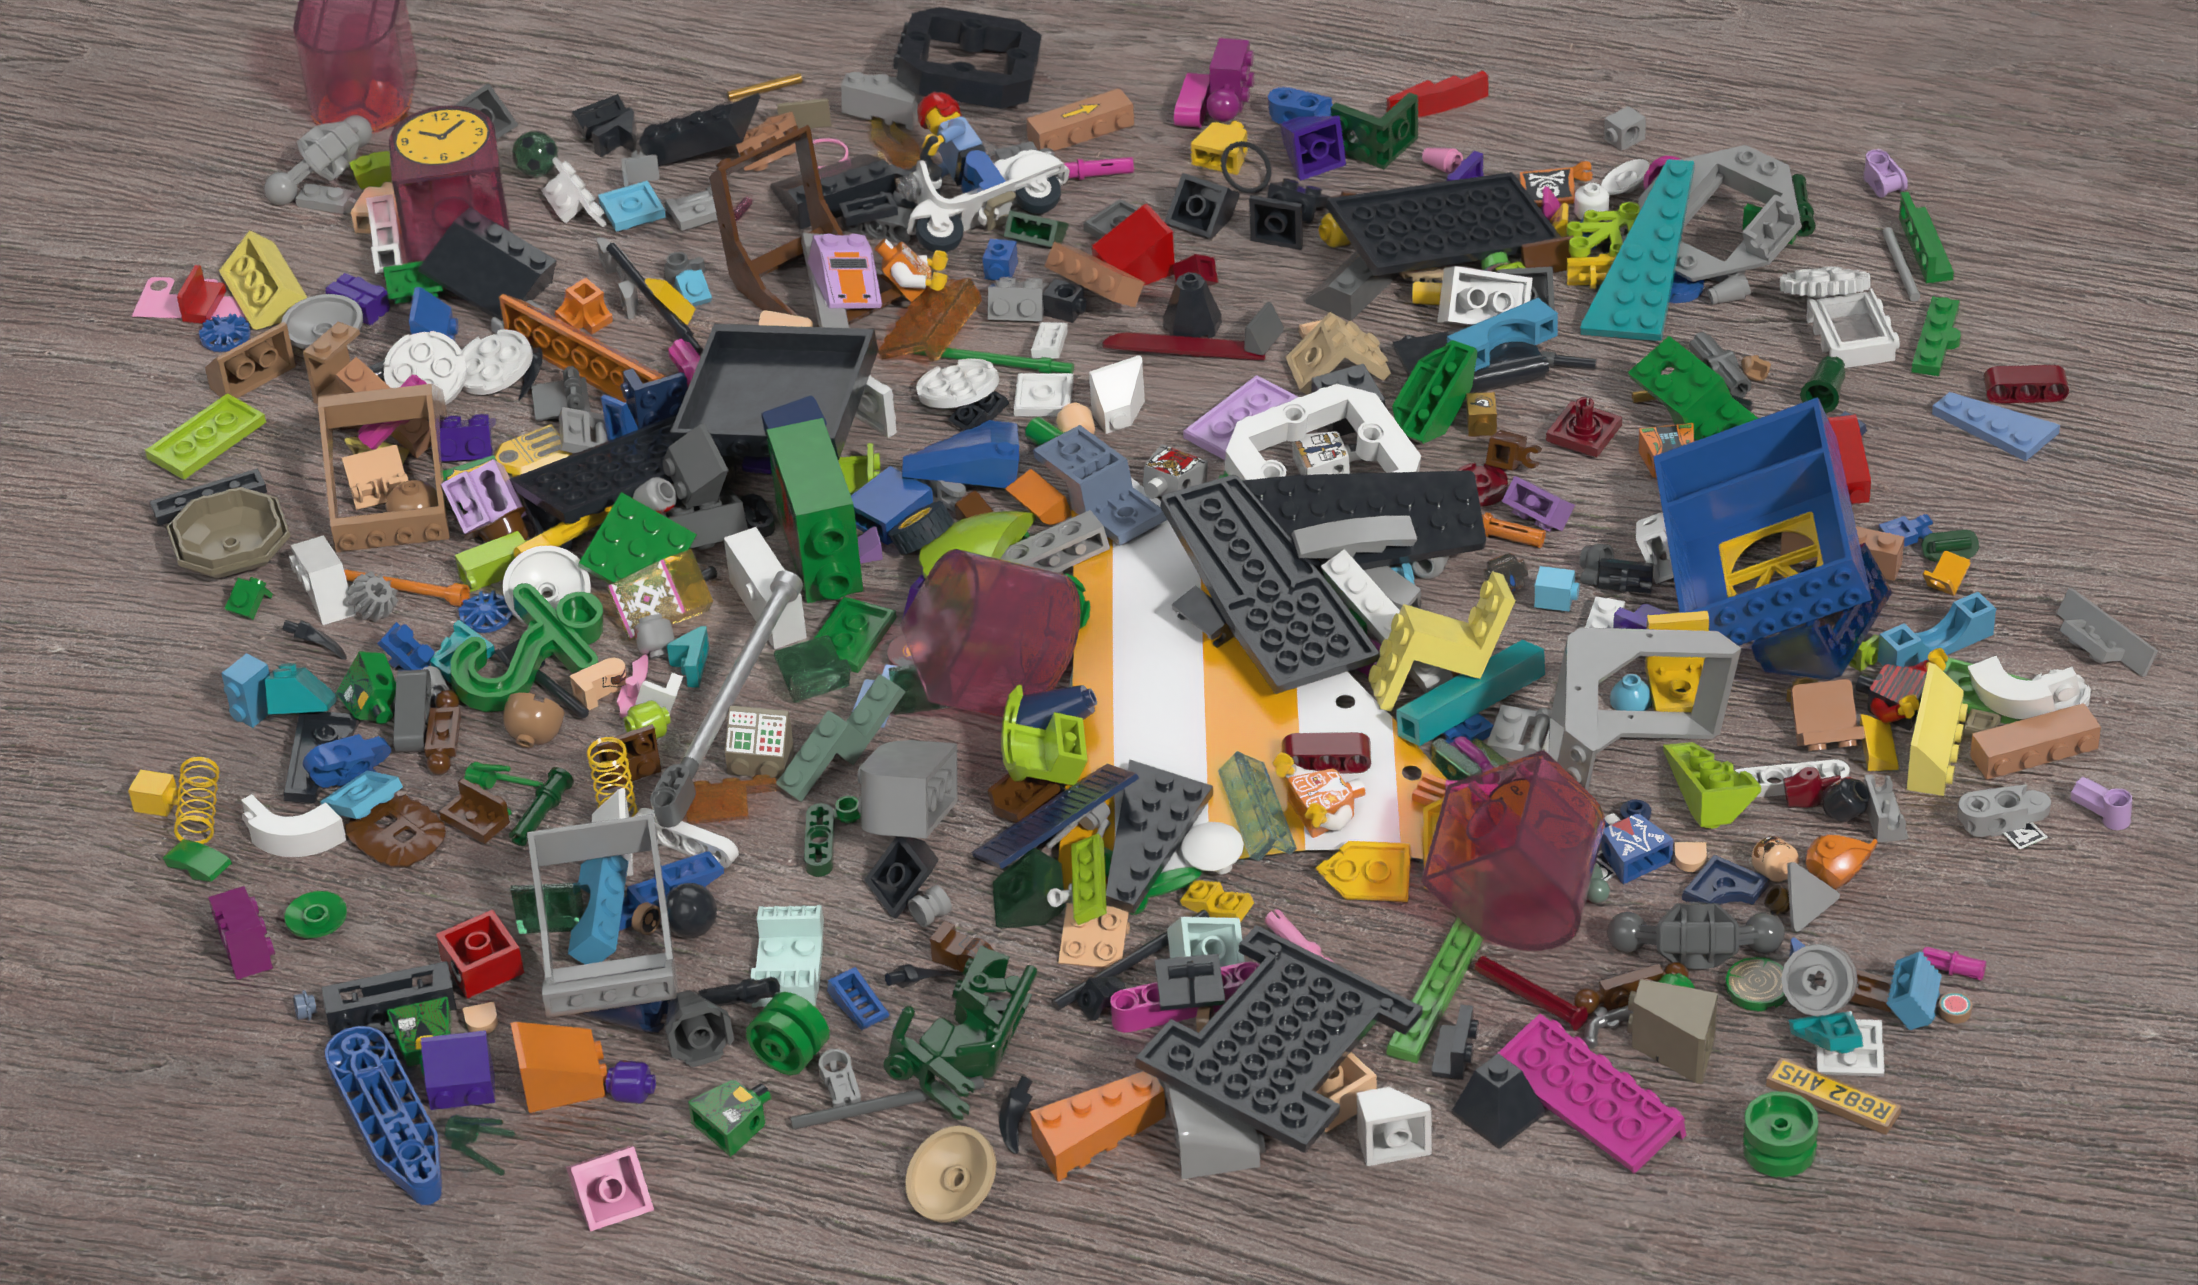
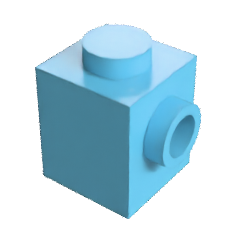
M1540 566L1535 583L1534 607L1570 612L1572 600H1578L1580 584L1575 583V570Z

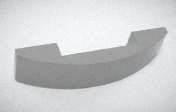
M602 237L596 238L599 260L606 274L618 273L622 281L618 283L621 306L628 320L633 319L638 308L637 286L606 250V247L612 242Z

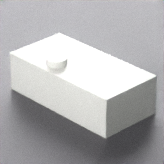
M754 527L725 537L724 543L730 582L757 622L772 595L770 585L777 572L785 569L758 529ZM799 593L795 601L787 603L768 638L774 650L807 638L801 593Z

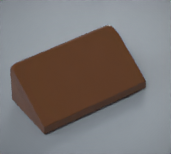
M1574 235L1521 245L1522 264L1525 268L1553 267V273L1567 271V258H1571L1569 241Z

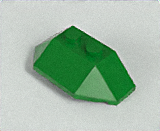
M1451 340L1446 343V346L1431 352L1417 362L1392 405L1395 421L1409 439L1424 444L1447 432L1464 403L1466 394L1472 389L1478 352L1476 348Z

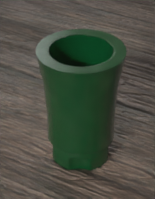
M1826 356L1817 364L1812 376L1801 389L1800 396L1803 403L1818 397L1825 413L1836 409L1846 375L1845 363L1837 356Z

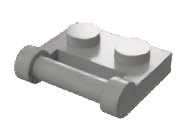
M711 186L706 187L705 191L676 200L670 198L664 201L667 213L673 217L681 231L712 221H718Z
M561 407L559 414L561 451L575 454L607 442L603 414ZM590 426L595 430L596 442H591Z
M1501 705L1487 742L1486 754L1530 762L1538 761L1542 750L1541 744L1547 727H1549L1551 710L1540 708L1536 711ZM1528 725H1534L1535 728L1530 742L1521 745Z

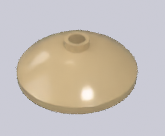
M965 1126L947 1127L928 1137L914 1153L906 1174V1192L913 1208L925 1218L935 1222L955 1221L974 1211L988 1195L995 1178L996 1157L990 1142L975 1129Z

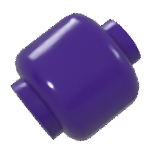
M620 1060L614 1067H610L608 1070L606 1090L608 1093H611L612 1098L617 1102L642 1104L647 1099L648 1094H654L656 1076L651 1074L649 1066L644 1062Z

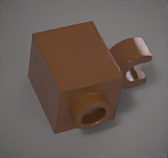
M1500 430L1489 439L1485 464L1511 471L1521 464L1527 468H1536L1539 466V462L1530 459V452L1538 454L1542 448L1537 445H1531L1526 448L1527 436Z

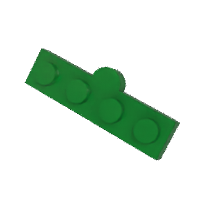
M1932 296L1912 362L1911 372L1940 376L1947 349H1956L1960 346L1961 332L1954 328L1960 300Z

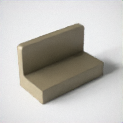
M827 98L780 103L777 105L778 115L793 112L799 129L806 125H809L810 129L831 126L829 101Z

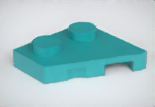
M460 620L454 623V632L450 638L445 637L441 643L440 650L435 652L430 660L431 666L437 667L443 678L451 683V658L456 648L466 639L480 637L485 640L487 659L496 654L495 647L491 642Z
M1851 1011L1789 1020L1791 1034L1830 1052L1850 1053L1855 1048L1863 1047L1862 1033Z

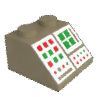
M730 705L725 744L728 774L779 779L795 756L789 711Z

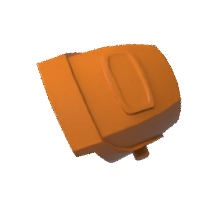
M1840 835L1820 836L1811 843L1807 850L1806 867L1811 874L1836 890L1842 885L1847 884L1861 870L1863 864L1877 847L1878 840L1873 839L1869 844Z

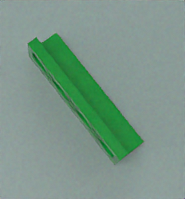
M1901 192L1899 221L1926 284L1952 281L1954 277L1953 268L1926 207L1915 208L1909 192Z

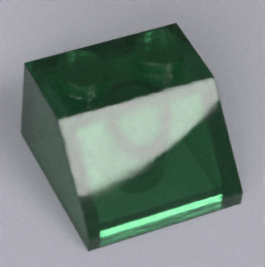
M1035 847L1025 853L992 882L996 927L1000 929L1045 925L1066 908L1065 903L1058 907H1053L1047 900L1048 892L1051 889L1064 890L1062 864Z
M580 883L542 884L549 933L571 932L583 916L584 903ZM511 885L510 891L519 934L541 933L534 885Z

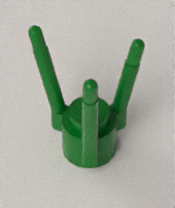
M476 761L467 767L464 779L480 785L484 790L491 789L495 785L496 779L531 787H539L544 784L543 782L497 773L509 772L511 770L510 766L482 764ZM507 808L508 815H511L512 811Z

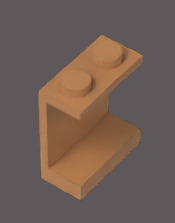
M338 321L303 351L314 403L318 404V397L345 394L340 389L336 374L350 363L347 345L360 335L359 329Z

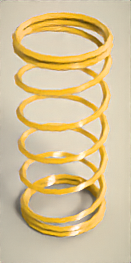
M615 737L600 738L592 742L587 749L588 763L592 769L591 778L594 780L593 788L596 791L595 799L599 803L597 809L615 793L600 792L602 789L609 786L623 787L621 789L625 788L629 791L626 798L627 802L631 803V806L628 810L630 811L634 807V812L631 816L634 817L638 810L635 803L631 773L628 769L629 762L626 757V746L620 739ZM602 742H616L623 748V753L617 750L606 749L598 751L590 757L591 750ZM610 751L621 755L615 761L598 763L593 760V757L601 752ZM615 766L614 768L608 770L596 769L597 767L608 768ZM619 766H623L625 768L623 774L610 772L602 774L597 778L594 777V771L609 772L615 770ZM606 775H620V777L612 781H599L601 777ZM622 777L627 779V783L625 785L616 783L610 784L618 781ZM597 782L601 784H608L601 787L599 790L596 788ZM599 794L611 795L601 801L598 798Z
M192 757L181 764L180 786L175 814L176 821L174 824V834L180 842L184 838L178 832L179 825L193 833H204L210 830V835L206 839L194 842L205 844L213 837V826L215 824L213 817L216 812L214 805L217 801L215 794L218 790L216 783L218 782L220 771L218 765L209 758ZM193 761L207 762L214 767L196 765L183 771L184 767ZM204 767L212 770L215 773V777L210 779L196 776L188 779L184 774L192 768ZM200 778V779H206V780H209V781H207V782H202V783H198V782H193V781H191V780H192V779ZM188 783L197 788L185 790L183 785ZM213 785L215 787L214 792L205 789ZM193 790H204L209 792L211 795L206 797H197L191 795L188 792ZM184 794H187L190 797L197 799H192L184 802L182 797ZM212 796H213V799H214L213 804H211L210 802H208V801H206V800H203V799L210 798V797H212ZM193 801H201L209 804L210 806L206 808H195L188 805L187 803ZM183 805H186L195 810L183 813L181 808ZM210 808H212V810H213L212 815H210V814H208V813H206V812H204V811H197V810H207V809H210ZM195 812L203 813L207 815L208 818L205 819L201 816L196 815L187 816V814ZM187 820L204 822L209 828L202 831H194L183 826L182 822Z

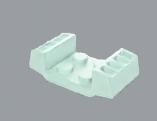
M822 905L759 906L757 914L759 945L756 968H751V978L760 980L775 977L780 984V992L797 994L816 1006L823 951L824 916ZM772 998L759 999L756 1003L752 1004V1008L766 1006Z

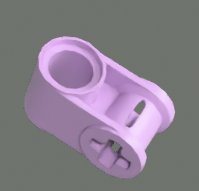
M1875 149L1866 154L1864 180L1872 187L1879 198H1883L1887 193L1898 190L1902 192L1907 189L1908 182L1905 172L1898 167L1886 151Z

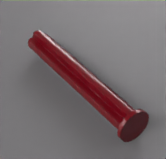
M1480 956L1474 966L1475 971L1570 1023V1028L1574 1031L1579 1030L1588 1017L1586 1007H1576L1486 956Z

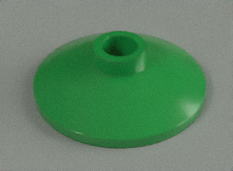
M328 891L309 892L299 896L289 904L284 915L285 924L293 934L300 937L318 938L336 931L344 923L347 917V907L344 900L335 893Z

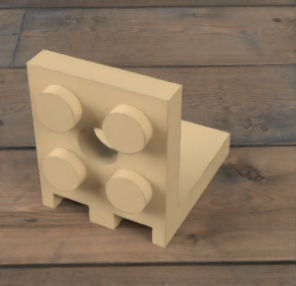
M1331 312L1286 356L1299 390L1306 395L1311 392L1313 377L1330 373L1344 358L1357 365L1364 363L1368 372L1383 381L1391 374L1386 363L1388 360L1379 348V340L1371 333L1365 334L1352 321L1346 322Z

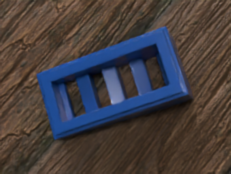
M605 394L601 397L608 441L638 430L627 403Z
M856 967L828 980V994L861 1030L889 1017L888 1011ZM850 988H853V989H854L853 991H851V992H849V993H847V994H846V992H845L846 990H848V989H850ZM858 995L861 996V998H859V999H857V1000H855V1001H853V1002L851 1001L852 998H854V997H856V996H858ZM864 1003L868 1004V1006L860 1010L856 1008ZM872 1010L876 1012V1014L865 1019L862 1016Z

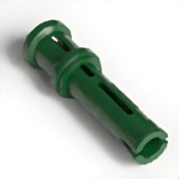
M1795 174L1791 177L1802 226L1796 235L1805 237L1811 235L1816 228V223L1813 219L1814 209L1808 202L1806 178L1801 174Z
M553 767L549 771L547 781L536 789V798L509 834V838H513L511 841L514 844L525 846L528 842L527 832L535 831L548 811L560 804L562 794L574 784V779L569 772L560 767Z

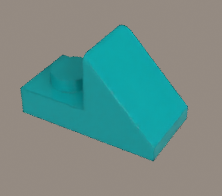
M700 626L667 645L670 666L681 667L682 675H686L687 686L691 688L700 687L710 649L707 626Z

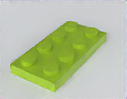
M227 393L145 450L146 457L185 480L266 423L265 414Z

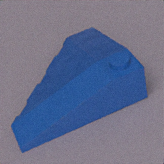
M989 420L980 426L967 429L953 435L949 439L927 446L921 451L908 454L903 457L902 477L1006 488L1017 479L1019 465L1017 423Z

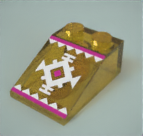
M691 549L662 559L606 587L628 641L636 638L634 628L640 623L639 619L642 617L662 614V618L669 619L672 625L708 612L714 602Z

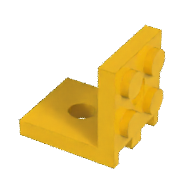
M1708 611L1647 615V629L1709 631ZM1646 656L1645 671L1654 711L1692 712L1705 657ZM1685 689L1686 692H1677L1675 690Z

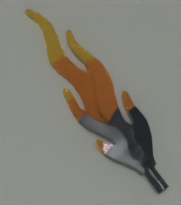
M872 116V119L869 120L872 124V142L889 155L893 164L887 160L882 151H877V157L884 159L895 173L896 188L916 198V195L911 194L909 191L907 180H909L910 173L916 171L917 162L920 158L919 145L912 137L897 128L895 121H893L894 124L890 125V134L900 144L894 142L885 134L881 119ZM941 184V187L939 188V190L937 191V193H938L940 196H941L940 193H941V189H942V184Z

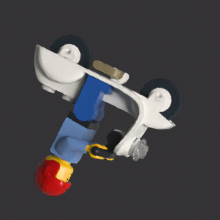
M932 92L922 99L917 110L918 121L922 128L930 130L932 134H928L921 147L923 150L917 162L916 171L910 173L909 177L903 176L900 178L898 190L902 198H906L910 202L917 198L918 205L910 215L907 233L909 235H916L919 243L925 249L931 252H951L959 246L963 239L964 231L979 225H984L988 231H992L1006 225L1009 210L1017 211L1022 208L1030 213L1041 214L1049 212L1056 207L1061 197V185L1067 182L1070 172L1069 168L1062 161L1044 152L1024 150L1016 154V156L993 163L985 153L986 149L965 117H962L956 100L943 92ZM937 150L942 157V163L939 165L934 164L931 156L935 155ZM949 173L956 185H961L963 193L952 199H946L937 193L942 184L941 178Z

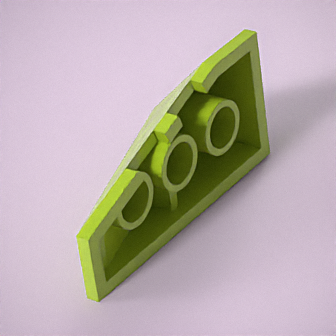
M397 150L361 156L349 162V165L359 188L363 190L367 187H382V184L385 182H391L396 187H399L458 162L445 165H423L411 162L403 158Z
M1693 742L1663 745V752L1689 811L1701 827L1714 829L1723 824H1731L1761 793V785L1752 774L1747 771L1740 773L1734 771V764L1728 761L1721 763L1714 760V753Z

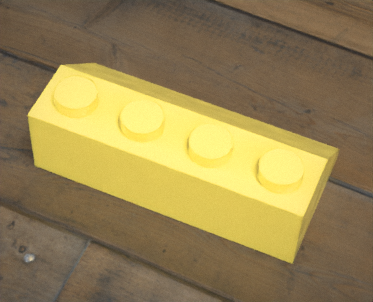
M252 231L246 234L219 270L251 327L256 330L281 323L284 314L290 307L308 298L275 243Z
M1929 663L1911 742L1907 790L1944 796L1946 784L1953 783L1955 766H1951V763H1957L1959 745H1955V742L1961 743L1964 725L1959 724V722L1966 721L1968 704L1963 703L1964 691L1936 664Z

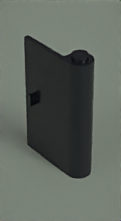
M1465 328L1392 342V346L1409 377L1421 358L1446 346L1447 336ZM1525 342L1500 344L1490 351V365L1474 372L1473 386L1469 393L1545 379V374L1549 372L1548 360L1546 356L1542 357L1536 345Z

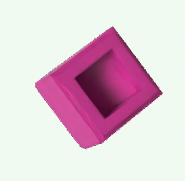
M1544 186L1542 211L1546 218L1550 220L1560 208L1561 203L1550 188Z

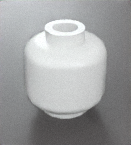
M1588 183L1578 188L1575 192L1574 213L1577 218L1581 220L1584 217V212L1587 210L1609 211L1608 191L1596 183Z

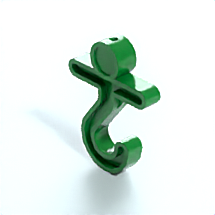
M521 583L517 585L513 590L514 610L528 625V628L521 636L507 672L501 677L492 679L480 676L477 672L487 663L486 642L480 637L466 639L456 648L451 658L452 688L459 700L470 708L484 712L503 711L511 694L530 692L542 661L549 656L555 654L572 674L598 663V656L589 647V644L598 640L603 633V605L600 600L587 592H573L559 600L555 610L531 584Z

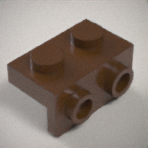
M1008 773L992 785L987 792L993 814L1017 823L1049 802L1061 792L1059 783L1033 777H1026L1023 781L1016 782Z
M462 778L457 782L460 794L439 811L440 819L486 844L510 823L507 803L499 795H493L482 789L480 785Z

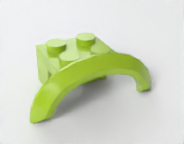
M1022 685L1016 686L1007 699L1001 734L1003 763L1009 775L1016 782L1023 781L1026 777H1033L1056 783L1075 785L1088 761L1083 718L1054 712L1046 730L1016 724L1019 705L1023 697Z

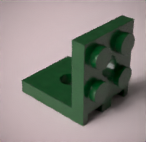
M1409 92L1381 118L1338 102L1330 107V115L1340 117L1345 155L1382 170L1389 166L1418 139V95Z

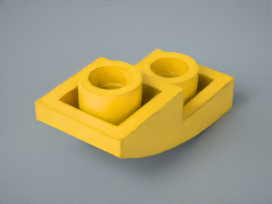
M1195 880L1180 900L1182 906L1198 913L1204 909L1210 918H1240V923L1254 904L1250 893L1224 892L1220 882Z

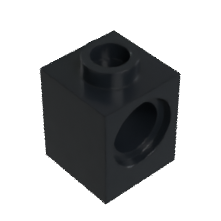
M1054 279L1042 294L1044 316L1074 323L1078 316L1084 313L1087 306V299L1084 298V287L1070 282Z

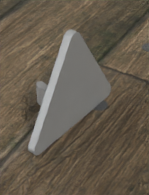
M1789 862L1787 864L1791 930L1799 932L1840 898V894L1795 862Z

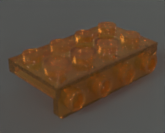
M970 277L956 281L950 279L946 281V285L942 290L938 291L928 287L908 306V311L896 322V327L884 338V343L878 349L882 360L925 351L930 361H938L982 301L981 294Z

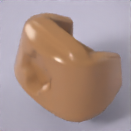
M1758 355L1746 356L1741 360L1743 373L1748 379L1754 381L1766 379L1771 367L1769 361L1759 359Z

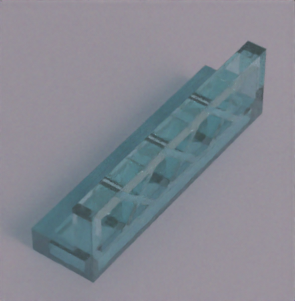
M1236 751L1218 770L1250 858L1260 861L1273 847L1291 855L1297 847L1265 763Z

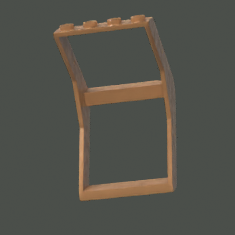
M433 384L318 397L330 525L336 552L450 539L446 496L441 486L444 478L440 448V419L447 416L443 389ZM416 418L429 420L438 506L339 518L333 470V430L361 428L364 424Z

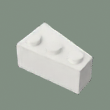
M324 535L291 545L293 555L289 556L292 570L294 573L296 572L299 582H302L322 625L355 616L354 606L348 604L350 596L347 592L349 587L342 562Z

